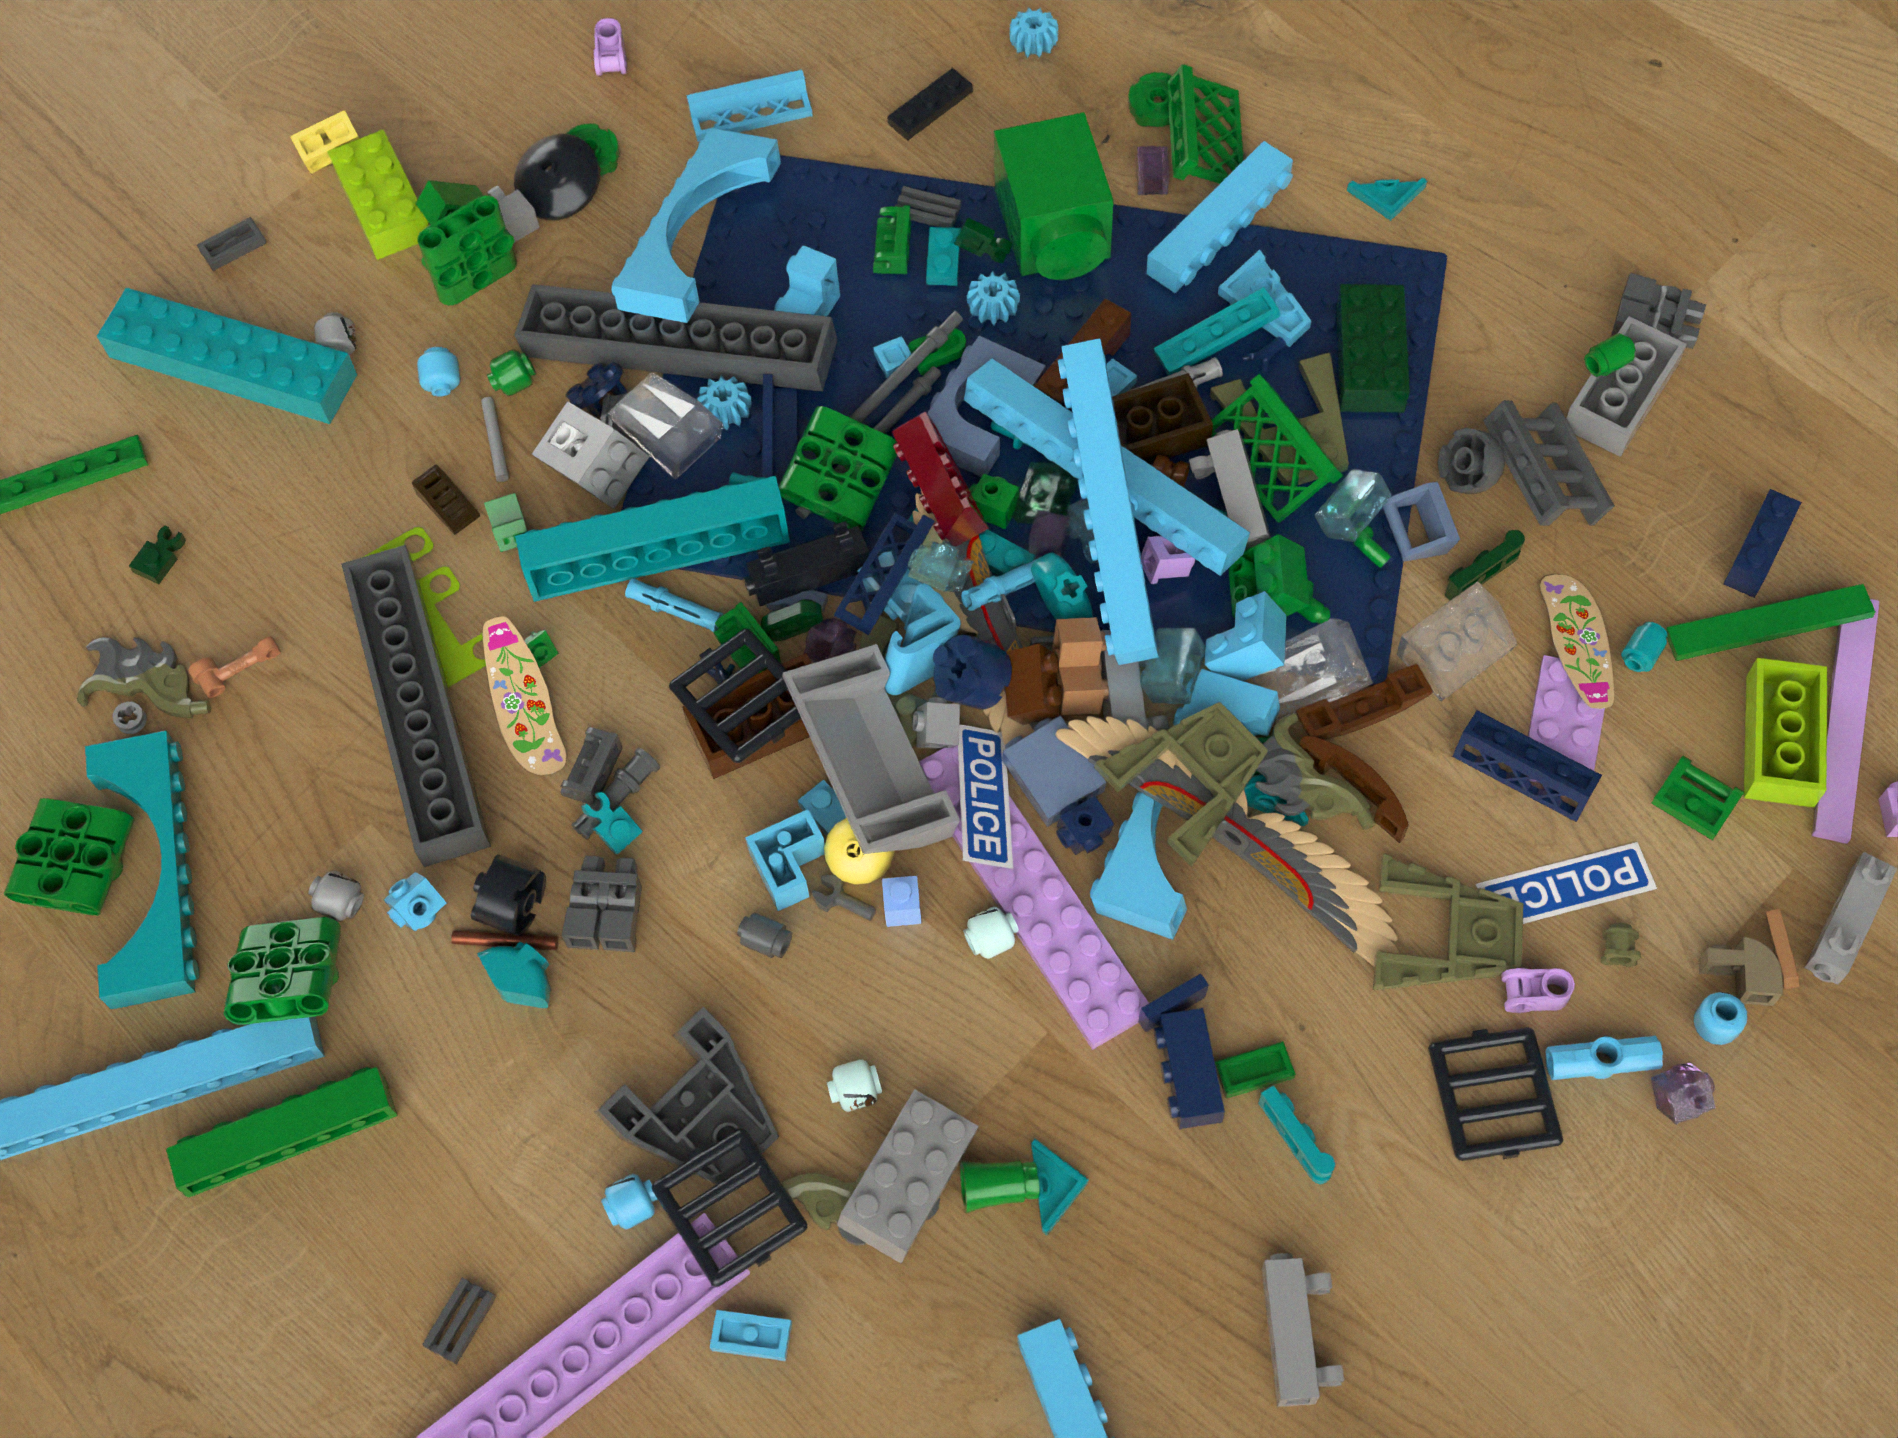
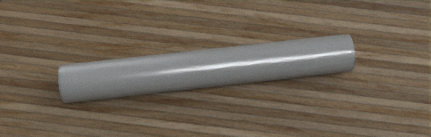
M485 397L481 400L495 476L498 482H505L509 479L494 399L492 397Z

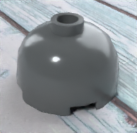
M1471 428L1456 430L1453 433L1455 436L1450 440L1449 444L1443 445L1440 450L1438 459L1439 475L1441 478L1446 479L1451 491L1465 494L1485 492L1494 486L1503 474L1505 466L1504 451L1498 440L1485 431Z

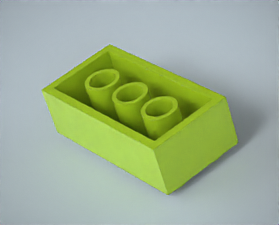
M384 130L327 151L335 173L376 259L379 260L417 245L419 233L428 227L429 224L416 206L418 199Z
M1757 658L1746 676L1744 798L1814 808L1826 792L1827 666Z

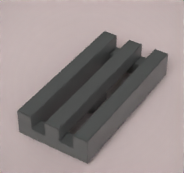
M903 186L901 190L902 195H899L898 205H895V207L910 205L912 208L922 210L910 208L912 221L936 227L953 228L961 209V200ZM934 213L949 216V218L935 215Z
M249 217L197 244V247L212 271H215L267 244L252 218Z
M461 1278L422 1345L457 1365L496 1296L489 1291L483 1290L476 1284L474 1285L468 1280ZM467 1291H469V1295L467 1296L462 1307L460 1308L459 1312L457 1313L456 1317L451 1323L449 1329L447 1330L440 1344L437 1345L436 1343L441 1337L443 1331L445 1330L446 1326L448 1325L449 1321L451 1320L452 1316L457 1310L465 1294L467 1293ZM478 1297L482 1298L481 1303L452 1352L448 1351L449 1345L465 1321Z

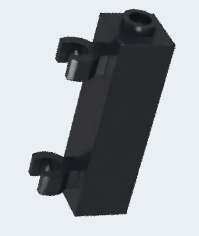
M844 521L833 525L835 534L772 554L770 546L757 550L759 559L746 563L749 576L743 577L749 596L755 595L759 606H763L857 575L859 573L857 570L864 565L870 555L859 526L848 529L847 523Z

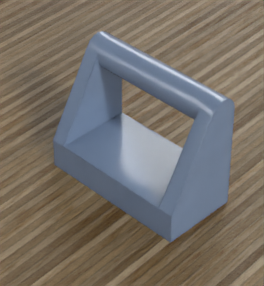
M1438 481L1423 484L1381 501L1404 562L1445 555L1459 542L1460 537ZM1416 504L1430 542L1412 548L1397 507Z

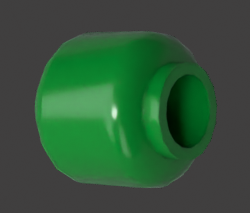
M512 349L491 360V373L487 374V378L495 391L501 389L505 395L512 396L533 384L532 376L536 375V371L525 352L520 354L519 351Z

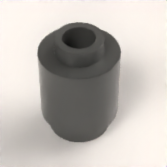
M753 913L750 917L745 916L737 931V936L741 937L740 944L770 958L774 956L782 958L792 940V932L786 930L785 925L758 913Z

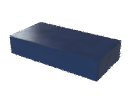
M1202 974L1195 976L1142 1007L1139 1014V1024L1145 1032L1159 1025L1160 1014L1183 1011L1204 999L1209 984Z

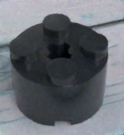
M497 854L487 873L480 872L475 880L473 890L478 895L471 912V919L510 934L523 935L536 917V914L530 913L534 903L541 904L546 887L545 873L536 867Z

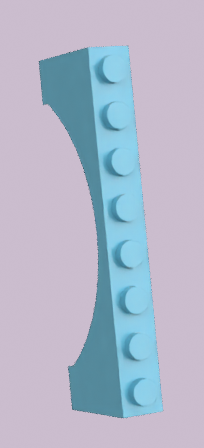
M710 128L705 138L699 142L698 149L693 157L688 160L682 175L676 179L674 188L669 196L664 198L659 212L651 219L650 226L644 236L640 237L636 249L626 259L621 273L613 280L612 294L615 296L618 310L688 323L699 304V297L695 278L687 277L671 256L674 240L684 223L705 204L732 190L762 181L770 182L781 164L777 139Z
M1201 669L1197 679H1193L1190 682L1187 690V700L1183 708L1179 707L1177 709L1173 725L1175 726L1181 720L1221 702L1254 736L1261 734L1268 737L1280 711L1278 692ZM1138 792L1133 801V812L1129 820H1124L1118 835L1119 841L1115 849H1111L1108 852L1104 863L1105 870L1101 878H1097L1094 881L1090 891V898L1096 913L1173 940L1187 908L1183 894L1173 890L1157 860L1155 846L1156 828L1163 805Z

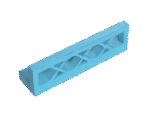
M803 70L687 95L697 142L704 139L710 128L701 130L699 122L712 120L717 122L713 129L739 133L813 116L806 91ZM801 99L804 106L793 110L786 107L789 102ZM769 107L774 109L771 115L763 116L758 114L761 108ZM740 113L746 116L740 122L729 120L734 114Z

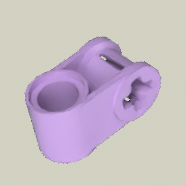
M604 18L595 25L594 63L597 76H602L604 72L617 71L627 74L625 44L621 26L613 18Z
M1515 968L1501 973L1502 982L1506 983L1507 1001L1504 1002V1008L1507 1012L1511 1013L1561 1010L1567 1005L1575 985L1570 973L1559 968ZM1551 984L1558 985L1562 988L1564 994H1553L1548 990L1547 986Z

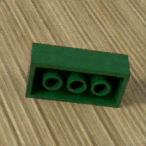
M1340 284L1336 304L1340 412L1404 413L1410 392L1404 285Z

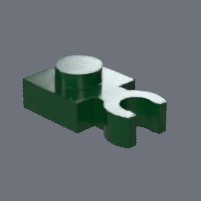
M970 218L966 219L954 242L955 245L979 257H982L985 252L995 262L1002 264L1006 254L1010 253L1013 245L1008 239L993 237L995 230Z
M163 526L158 531V541L155 544L147 541L129 564L132 572L160 584L178 560L173 551H177L184 546L186 539L183 534L178 532L173 539L168 540L172 532L168 526Z

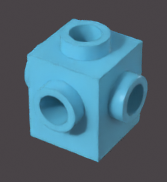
M414 872L407 879L396 882L390 888L389 895L383 899L391 908L387 914L400 928L406 925L413 931L425 928L432 923L436 917L435 913L447 904L430 882L417 872Z

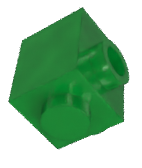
M983 473L978 484H972L970 492L985 521L1006 529L1019 505V487L1010 484L1002 477H992Z

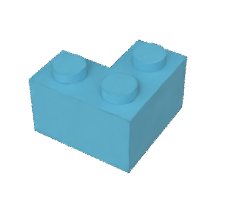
M802 245L797 255H793L788 261L786 271L789 275V290L784 297L778 299L774 311L828 316L840 298L836 258Z
M1265 591L1237 602L1235 628L1206 639L1204 664L1211 672L1241 681L1283 666L1285 663L1286 614Z
M807 809L745 838L749 854L777 911L810 897L807 882L799 866L825 855L824 838L810 810Z

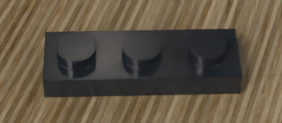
M951 68L888 115V125L908 141L973 92V84L955 69Z

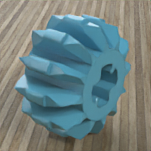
M1028 7L1026 13L1018 11L1016 18L1011 19L1009 37L1011 45L1015 46L1017 53L1025 51L1027 58L1031 54H1036L1040 58L1042 52L1050 53L1052 46H1056L1058 41L1057 20L1053 19L1051 12L1043 13L1041 7L1037 11H1032Z
M994 271L991 272L989 277L980 273L978 281H971L967 294V304L970 307L972 316H979L981 324L986 320H991L993 326L999 319L1007 323L1009 315L1016 314L1017 305L1020 302V293H1018L1015 280H1008L1006 273L997 277Z
M722 375L719 381L716 382L708 379V387H700V397L697 398V407L700 410L701 418L704 422H710L714 429L723 424V427L728 430L731 423L740 427L741 418H748L749 408L752 404L746 385L738 383L735 376L728 381Z

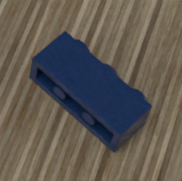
M1772 489L1769 490L1724 581V585L1755 598L1802 502Z
M1199 1008L1160 1014L1159 1027L1154 1028V1038L1157 1049H1163L1165 1061L1161 1062L1160 1065L1164 1084L1170 1083L1172 1096L1167 1097L1171 1119L1177 1118L1179 1129L1222 1123L1225 1110L1204 1009Z

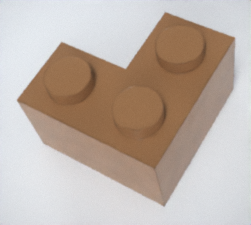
M1096 617L1056 619L1052 652L1057 657L1059 665L1058 672L1056 673V682L1061 694V704L1058 705L1061 715L1100 714L1103 699H1108L1107 679H1102L1101 676L1102 660L1100 656L1101 651L1106 650V634L1104 631H1100Z

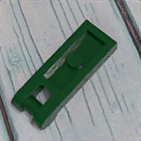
M1519 530L1508 531L1502 544L1490 552L1488 550L1481 552L1474 559L1473 564L1467 568L1460 567L1456 569L1448 578L1449 583L1445 593L1448 600L1454 605L1516 562L1525 541L1524 534Z

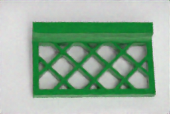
M1181 64L1167 81L1173 178L1184 181L1188 175H1192L1220 184L1229 176L1222 168L1227 164L1234 171L1244 161L1239 91L1193 76V67ZM1194 87L1200 89L1206 97L1201 99L1194 91ZM1218 95L1229 99L1230 106L1228 108L1218 98ZM1210 101L1219 113L1215 115L1205 103ZM1196 109H1198L1202 113V115L1207 119L1206 122L1203 123L1197 117L1195 112ZM1224 117L1230 124L1231 131H1228L1221 123L1220 118ZM1212 125L1221 137L1216 139L1207 127ZM1198 132L1209 143V145L1204 147L1203 144L1197 139ZM1226 141L1233 149L1232 155L1222 146L1221 142ZM1213 148L1223 161L1218 163L1209 153V150ZM1200 156L1211 169L1198 166Z
M1259 373L1250 381L1252 386L1211 420L1213 423L1211 438L1217 434L1215 430L1225 421L1235 422L1233 430L1238 429L1239 433L1241 422L1256 423L1254 439H1243L1244 445H1253L1251 461L1249 462L1254 478L1256 468H1271L1269 485L1256 484L1260 501L1273 518L1280 523L1331 481L1334 484L1343 477V474L1270 383ZM1252 398H1255L1259 403L1257 417L1242 416L1244 405ZM1266 412L1270 418L1264 417V413ZM1263 423L1277 425L1276 440H1261ZM1283 434L1289 441H1282ZM1260 445L1275 446L1272 463L1257 462ZM1281 446L1294 447L1296 449L1294 464L1279 463ZM1302 458L1307 464H1301ZM1278 469H1293L1291 486L1276 485ZM1300 470H1311L1318 477L1308 487H1297ZM1262 490L1268 491L1267 497ZM1274 492H1290L1288 504L1277 511L1273 506Z

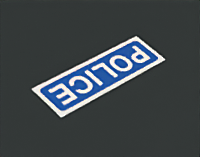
M959 724L958 761L963 861L1013 869L1007 767L1002 761L1003 751L1005 750L1002 732L995 733L994 730Z
M1638 842L1476 884L1478 890L1482 888L1524 903L1523 924L1657 889Z

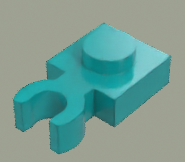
M597 792L595 796L601 803L600 808L594 811L587 803L583 804L581 808L587 816L597 818L599 823L592 829L614 854H619L643 831L621 806H617L612 811L607 795L603 792Z

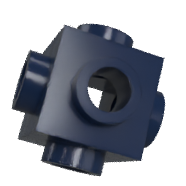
M1096 796L1080 805L1076 801L1065 807L1060 812L1062 816H1060L1056 833L1065 848L1070 847L1075 855L1084 850L1090 853L1104 843L1103 838L1110 835L1114 823Z

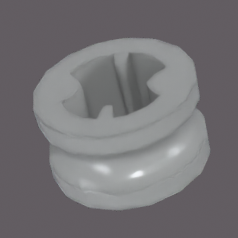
M130 701L118 705L112 716L115 725L125 734L139 732L146 725L147 721L146 714L139 704ZM134 713L137 717L136 720H129L126 724L123 717L131 716Z

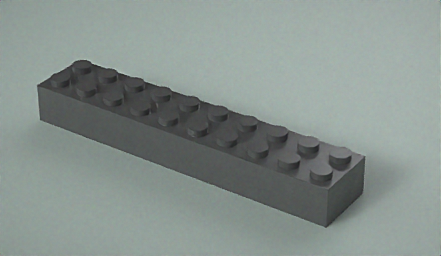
M535 284L531 286L514 334L522 353L525 352L529 358L589 365L602 363L603 366L615 362L624 369L719 379L722 375L727 381L735 376L738 382L762 385L763 374H773L774 386L822 392L838 340L832 317L699 303L688 323L618 310L615 296L612 293Z
M406 545L342 563L416 855L423 867H427L491 847L415 564Z

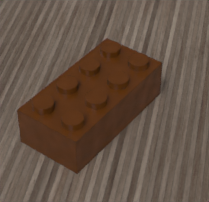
M807 653L782 663L787 671L812 664ZM769 670L756 674L706 711L719 723L776 682L777 679ZM786 690L727 733V735L740 747L796 706L792 696ZM682 706L687 726L713 779L810 737L801 718L784 731L785 736L775 744L772 741L768 742L747 759L737 764L726 755L686 707Z

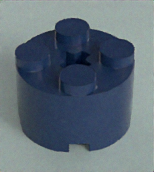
M958 635L950 639L944 646L937 647L934 651V683L938 697L980 710L991 708L1001 700L1002 696H999L1004 686H1009L1012 675L1011 661L1005 650H1001L998 645L969 635Z

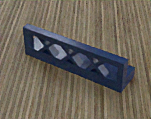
M763 374L762 477L776 476L779 486L798 445V391L796 388H775L773 374ZM781 497L783 503H791Z
M894 513L838 606L834 616L870 635L926 539L934 520L923 514L916 525ZM895 525L911 534L908 541L895 542L892 534ZM891 551L895 560L894 565L881 567L877 555ZM873 564L874 569L869 570V568ZM877 576L881 586L880 589L866 592L862 580ZM863 602L866 612L862 619L845 610L849 603Z
M1478 710L1463 731L1452 756L1575 822L1579 819L1602 777L1601 774ZM1466 744L1479 750L1482 756H1476L1465 750ZM1498 763L1506 764L1513 772L1501 769ZM1534 779L1540 782L1544 788L1539 789L1531 785L1529 780ZM1560 796H1566L1578 802L1577 807L1575 808L1567 804Z

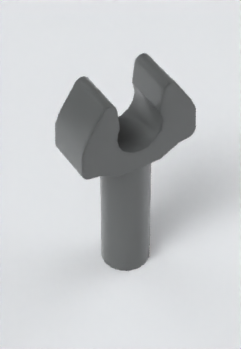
M836 875L821 876L822 884L834 890L831 895L827 896L818 891H812L813 899L821 910L828 912L834 906L839 905L869 921L872 920L876 913V908L846 894L843 889V881Z

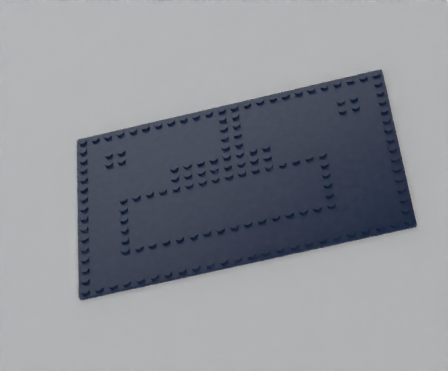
M780 155L781 164L770 182L762 181L750 184L717 197L693 274L699 303L774 311L778 299L784 297L789 290V275L786 271L788 261L793 255H797L802 245L836 258L840 298L827 317H832L838 340L823 392L797 389L798 443L817 406H824L850 417L887 379L874 356L873 347L901 336L908 346L913 340L926 336L934 326L939 327L954 311L958 312L963 318V321L956 329L962 331L965 335L966 347L968 345L972 346L977 337L981 336L1046 365L1047 371L1061 354V346L1069 344L1101 302L1107 299L1131 312V327L1129 337L1114 356L1105 355L1106 364L1113 358L1137 375V383L1130 390L1166 377L1168 374L1156 357L1154 348L1232 305L1218 295L1219 286L1259 250L1265 256V262L1270 269L1275 270L1279 275L1280 283L1288 293H1292L1310 318V328L1290 347L1286 345L1285 348L1272 356L1266 374L1261 373L1262 362L1260 360L1244 362L1242 359L1243 355L1254 353L1276 339L1274 335L1263 327L1257 329L1196 363L1195 365H1198L1215 357L1221 365L1223 374L1221 377L1198 384L1196 389L1212 420L1224 410L1217 400L1213 401L1211 398L1210 389L1212 387L1241 379L1247 391L1252 386L1250 381L1260 373L1298 419L1305 418L1320 412L1301 375L1299 363L1302 360L1325 353H1330L1340 408L1336 304L1340 284L1404 285L1410 388L1405 412H1340L1349 462L1348 469L1341 472L1343 477L1334 484L1331 481L1280 523L1273 518L1261 502L1271 538L1280 534L1304 547L1307 580L1314 583L1313 598L1330 610V618L1325 624L1312 623L1298 612L1287 616L1285 660L1322 642L1329 661L1281 671L1320 678L1334 673L1337 681L1373 686L1385 681L1388 673L1404 561L1381 501L1413 489L1415 486L1447 265L1446 254L1249 224L1246 228L1241 227L1235 233L1234 239L1227 247L1222 246L1216 252L1213 261L1208 266L1203 265L1197 271L1195 278L1189 285H1183L1174 293L1146 274L1148 254L1188 215L1113 204L1111 258L1104 259L1099 266L1082 276L1067 280L1049 279L1040 273L1021 276L1012 248L1010 253L1006 254L1002 264L995 262L985 252L982 257H979L960 247L957 286L927 285L930 227L936 226L912 220L907 274L873 273L877 219L883 217L893 218L890 215H880V208L898 205L897 200L899 195H902L901 190L903 186L961 200V209L953 228H962L966 219L970 218L995 230L993 237L1005 238L1010 241L994 186ZM934 213L935 215L949 218V216ZM992 271H994L997 277L1006 273L1008 280H1015L1018 293H1020V302L1017 305L1016 314L1009 315L1007 323L1000 319L997 320L994 326L991 320H986L981 324L979 316H972L970 307L967 304V294L971 281H978L980 273L989 277ZM962 357L936 367L941 372V376L932 384V390L927 395H922L886 435L895 439L892 433L893 430L920 414L929 412L934 395L937 392H942L946 386V380L950 371L953 368H958ZM917 367L876 407L862 424L874 428L914 386L913 381L917 377H923ZM663 373L658 390L695 406L681 418L656 396L650 417L672 427L659 439L648 429L646 430L644 452L650 457L627 489L621 511L629 507L638 508L655 504L657 501L664 499L673 500L686 497L694 492L703 493L719 489L722 486L730 485L729 479L733 472L744 476L762 477L763 385L738 382L746 385L748 394L751 396L752 404L749 408L748 418H741L740 427L731 423L728 430L723 427V424L714 429L710 422H704L697 407L700 387H708L707 383L710 378ZM775 386V388H788V387ZM1252 398L1250 401L1258 415L1259 403L1255 398ZM963 401L957 411L965 421L1000 437V455L987 475L1002 477L1010 484L1019 487V505L1007 528L1003 529L986 522L989 527L988 530L1036 555V559L1048 553H1056L1062 557L1077 576L1082 575L1088 587L1085 588V592L1092 607L1093 618H1097L1100 631L1110 630L1109 623L1103 624L1100 604L1106 602L1104 591L1098 592L1094 572L1100 571L1098 560L1092 561L1089 541L1095 540L1093 529L1087 530L1084 510L1089 509L1088 498H1081L1079 479L1073 477L1068 471L1028 445L1023 444L1020 449H1014V439L993 431L991 428L993 420L970 406L966 401ZM1265 412L1264 417L1270 418L1269 415ZM1225 421L1215 431L1216 433L1224 430L1233 431L1234 423ZM1263 423L1264 430L1277 426L1276 424ZM1240 429V435H1241L1242 439H1245V438H1244V435H1245V434H1244V432ZM847 437L845 439L849 445L857 446L859 444L855 438ZM1245 445L1248 459L1251 461L1253 446ZM1206 446L1169 459L1174 463L1179 461L1190 463L1189 460L1194 457L1211 454L1209 447ZM812 451L802 452L807 459L817 458ZM1258 452L1257 462H1264L1262 459L1263 455ZM898 455L863 531H861L869 554L893 514L897 513L908 520L916 509V493L922 495L920 486L915 488L906 473L910 469L907 461L902 462ZM834 464V465H832L833 470H834L839 464ZM1190 466L1184 488L1195 496L1202 498L1210 506L1227 512L1216 472L1211 473L1205 478L1196 479ZM958 467L969 490L973 483L978 484L981 479L980 476ZM1256 468L1255 483L1269 485L1271 469ZM1277 477L1276 485L1284 486ZM870 478L861 479L867 487L876 486L875 482ZM1316 480L1300 484L1297 487H1308ZM1262 490L1267 497L1268 491ZM1274 492L1273 506L1277 511L1288 504L1290 492ZM829 493L823 500L832 501L834 498ZM783 503L790 543L770 548L772 554L835 534L833 525L836 523L813 512L805 519H802L795 511L799 506L793 503ZM1412 505L1397 507L1407 534ZM1134 517L1141 556L1147 538L1161 535L1152 531ZM1361 524H1366L1372 528L1374 532L1372 539L1391 555L1390 559L1381 568L1366 557L1351 541L1352 531ZM896 525L892 530L896 543L908 541L911 536L910 533ZM757 550L678 569L744 580L743 577L749 576L746 563L759 559ZM917 552L908 569L922 584L927 582L932 586L924 576L923 570L925 568L921 565ZM1195 559V564L1191 568L1189 576L1158 579L1157 584H1151L1144 572L1158 650L1205 658L1206 639L1235 628V618L1232 617L1229 569L1219 576ZM991 572L992 576H998L997 574ZM857 575L812 590L827 595L844 597ZM1035 582L1005 596L1014 614L1017 627L1055 632L1056 619L1046 607Z

